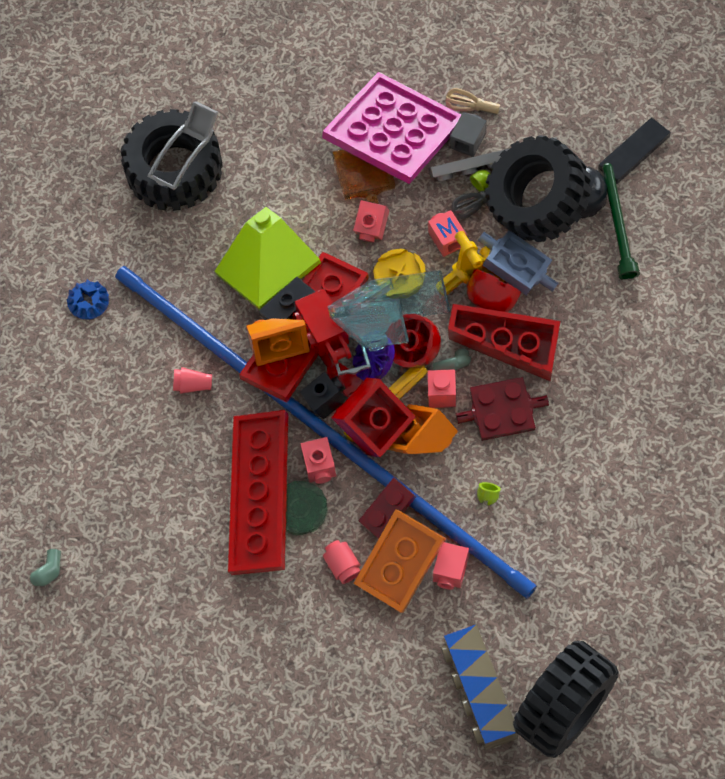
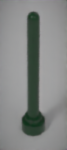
M605 163L602 170L607 184V194L621 258L617 266L618 275L621 280L633 279L640 275L638 263L635 262L634 258H631L613 166L610 163Z

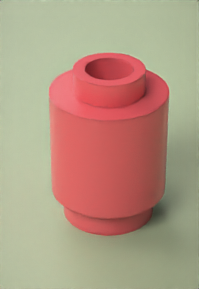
M336 540L327 545L323 558L336 580L346 584L357 578L361 571L359 569L360 563L348 543H340L339 540Z

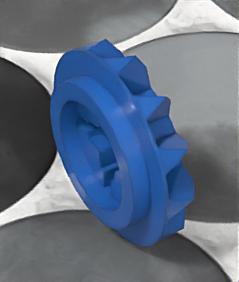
M87 279L86 282L81 284L76 282V286L69 290V296L66 301L70 312L75 317L93 319L100 316L107 309L109 294L106 288L98 281L90 282ZM82 293L87 294L89 297L92 296V306L87 301H83Z

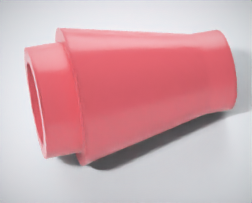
M181 367V370L174 369L173 391H180V394L211 390L212 374H205Z

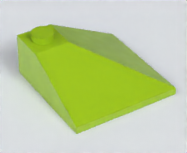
M265 207L244 224L214 272L220 279L260 310L295 277L303 278L318 266L321 261L281 217Z

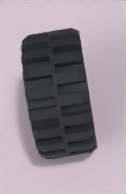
M170 109V112L164 113L161 110L157 111L154 116H145L142 118L143 122L140 124L137 122L131 128L132 133L128 132L124 138L125 144L121 147V162L130 189L133 190L134 195L139 200L143 199L146 205L153 207L154 204H157L158 210L166 211L167 207H172L173 211L181 210L180 206L187 205L188 208L195 206L194 201L198 199L201 202L208 197L207 191L213 192L217 187L216 181H219L222 175V157L217 136L213 132L209 142L189 165L176 189L173 190L167 186H161L155 180L147 177L151 170L149 165L152 159L162 151L174 133L185 124L190 113L188 111L179 113L178 109ZM182 132L170 148L179 147L194 152L202 141ZM182 169L173 172L155 170L153 175L173 185Z
M538 135L536 139L530 136L523 138L521 143L516 141L510 145L511 148L508 151L503 150L499 155L501 158L498 162L494 161L491 166L493 171L491 175L488 174L486 180L489 188L485 189V198L489 200L487 201L488 209L493 213V217L497 222L523 240L545 242L546 237L550 240L556 239L562 231L567 233L572 229L570 226L574 222L578 223L582 217L580 213L582 210H586L589 203L586 198L591 195V187L588 185L591 182L590 174L586 171L587 167L584 162L558 139ZM554 171V182L548 195L538 204L523 208L522 198L528 183L540 173Z
M572 642L549 664L526 695L525 700L521 703L519 711L514 717L513 726L515 732L546 757H558L577 739L607 699L608 694L615 685L614 683L618 679L619 672L617 666L586 642Z

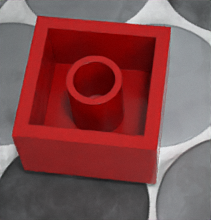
M366 378L331 418L367 455L381 458L416 416L380 379Z

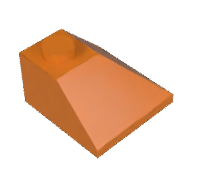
M272 318L269 320H258L246 326L257 366L310 352L304 320Z
M408 404L407 408L416 418L388 450L405 454L442 452L452 443V439L458 431L439 409Z

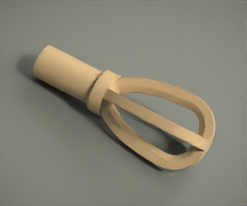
M459 88L449 90L445 99L447 107L454 111L469 112L481 110L498 114L500 104L483 101L472 93ZM452 93L463 94L469 98L453 95ZM451 103L459 104V105H464V106H470V107H458V106H453V105H451Z

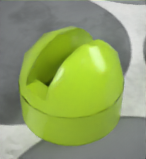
M486 170L477 171L470 176L472 185L479 192L489 188L486 180L490 173Z
M479 483L477 498L482 504L484 500L488 501L487 505L490 506L497 502L501 489L492 483Z

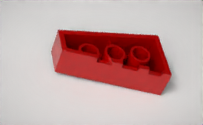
M453 304L448 326L449 340L551 382L561 321Z

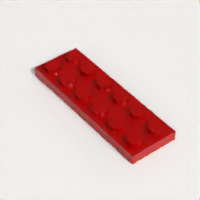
M322 252L318 257L321 263L306 275L303 282L316 292L325 289L339 313L342 308H350L368 281L369 274ZM309 347L310 352L257 366L253 354L239 374L240 380L284 402H288L317 358L318 353L315 348L310 349Z
M286 410L233 416L228 573L231 575L285 570L289 418Z

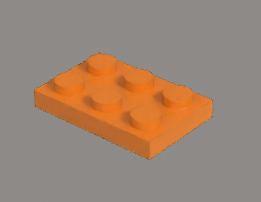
M395 509L353 584L397 611L404 613L446 538Z

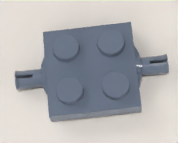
M508 231L504 237L495 240L483 232L478 239V242L491 249L483 266L526 296L533 286L539 283L551 292L558 285V282L546 275L547 268L552 259L514 233Z

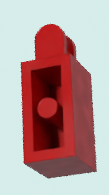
M325 289L296 300V312L293 313V317L295 320H304L310 349L315 348L320 357L327 354L333 365L338 364V360L345 357L347 359L352 358L347 346L349 344L348 330Z

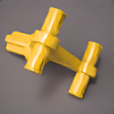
M459 231L454 237L461 248L458 261L452 265L453 271L437 283V289L444 296L452 292L461 283L468 284L474 269L491 273L490 270L483 266V263L489 256L490 249L487 246L483 247L479 251L481 254L479 255L477 253L478 247L473 241L468 239L464 231ZM493 273V275L499 278L501 282H504L503 279H501L499 276Z

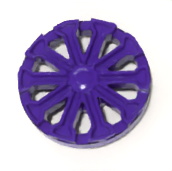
M373 332L363 337L371 368L361 370L356 374L362 380L366 378L381 380L390 370L394 360L395 350L391 338L386 334ZM359 342L355 350L356 355L353 356V366L355 368L367 365Z

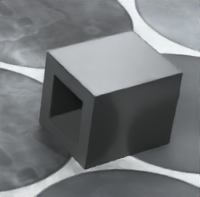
M463 112L450 135V148L474 157L486 135L487 121L476 114Z

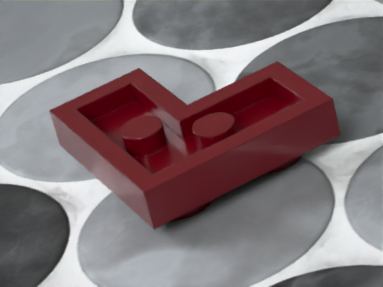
M393 478L358 521L379 539L395 509L404 513L417 496L397 479Z

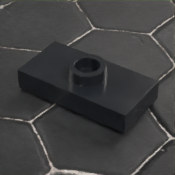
M295 277L259 310V315L264 320L272 318L292 319L294 318L293 313L296 312L295 301L316 291L301 279Z

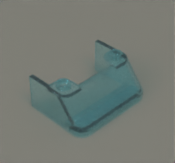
M438 270L366 282L329 305L328 311L330 318L362 347H368L369 351H376L384 348L385 345L409 342L403 318L404 314H418L424 317L427 315L449 313L450 307L442 272Z

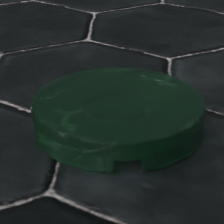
M294 481L287 484L286 533L297 536L316 531L324 523L328 513L327 499L324 493L315 484L306 481Z

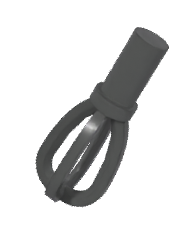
M485 191L467 193L455 198L451 209L455 217L466 219L477 212L488 201L485 198ZM467 198H471V199H469V200H466V201H464V202H462V203L457 204L459 201H462V200L467 199ZM471 202H474V203L468 205V206L465 207V208L458 209V208H460V207H462V206H464V205H466V204H469V203H471ZM473 208L472 210L468 211L463 215L459 214Z

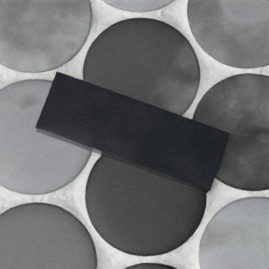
M651 117L599 164L598 169L603 172V165L610 163L613 166L616 184H618L670 137L671 132Z

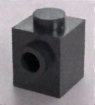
M323 372L300 391L313 412L322 419L329 416L348 399L344 393L346 386L338 376L333 378L326 372Z

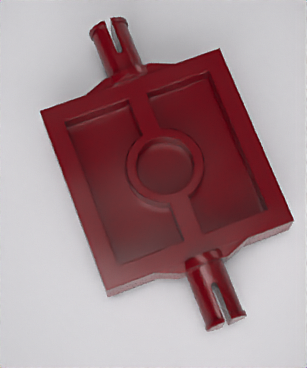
M523 377L470 387L471 410L456 413V419L458 424L474 421L479 429L481 441L534 431L536 427L532 415L533 409L549 406V400L547 395L531 398L526 390Z

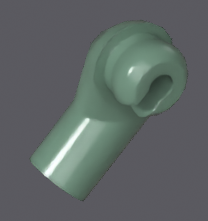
M465 348L456 350L455 357L434 362L433 370L456 371L467 367L471 362L469 351Z
M47 550L46 564L30 575L32 585L45 586L59 576L60 550Z

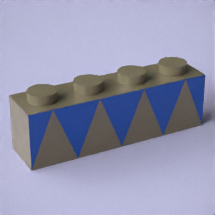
M477 624L445 635V646L441 647L445 662H451L455 672L451 673V677L456 690L462 689L465 699L461 700L465 715L467 717L472 715L475 726L471 727L476 743H482L484 749L488 750L518 739V734L513 726L514 718Z

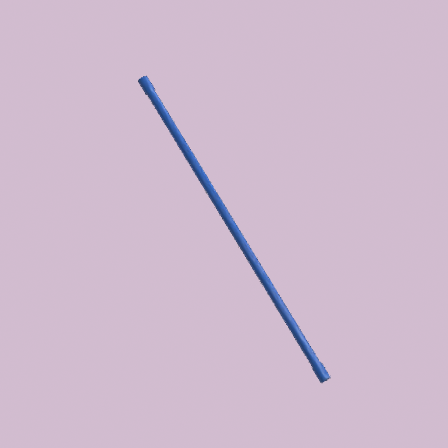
M122 266L117 271L115 278L131 291L139 294L233 369L241 373L247 364L244 359L148 286L142 278L129 268ZM264 392L322 438L327 437L328 442L383 486L386 487L393 478L397 479L293 397H290L288 402H284ZM403 484L417 496L409 505L460 546L469 548L470 554L503 578L510 587L523 597L528 599L537 588L536 584L502 561Z

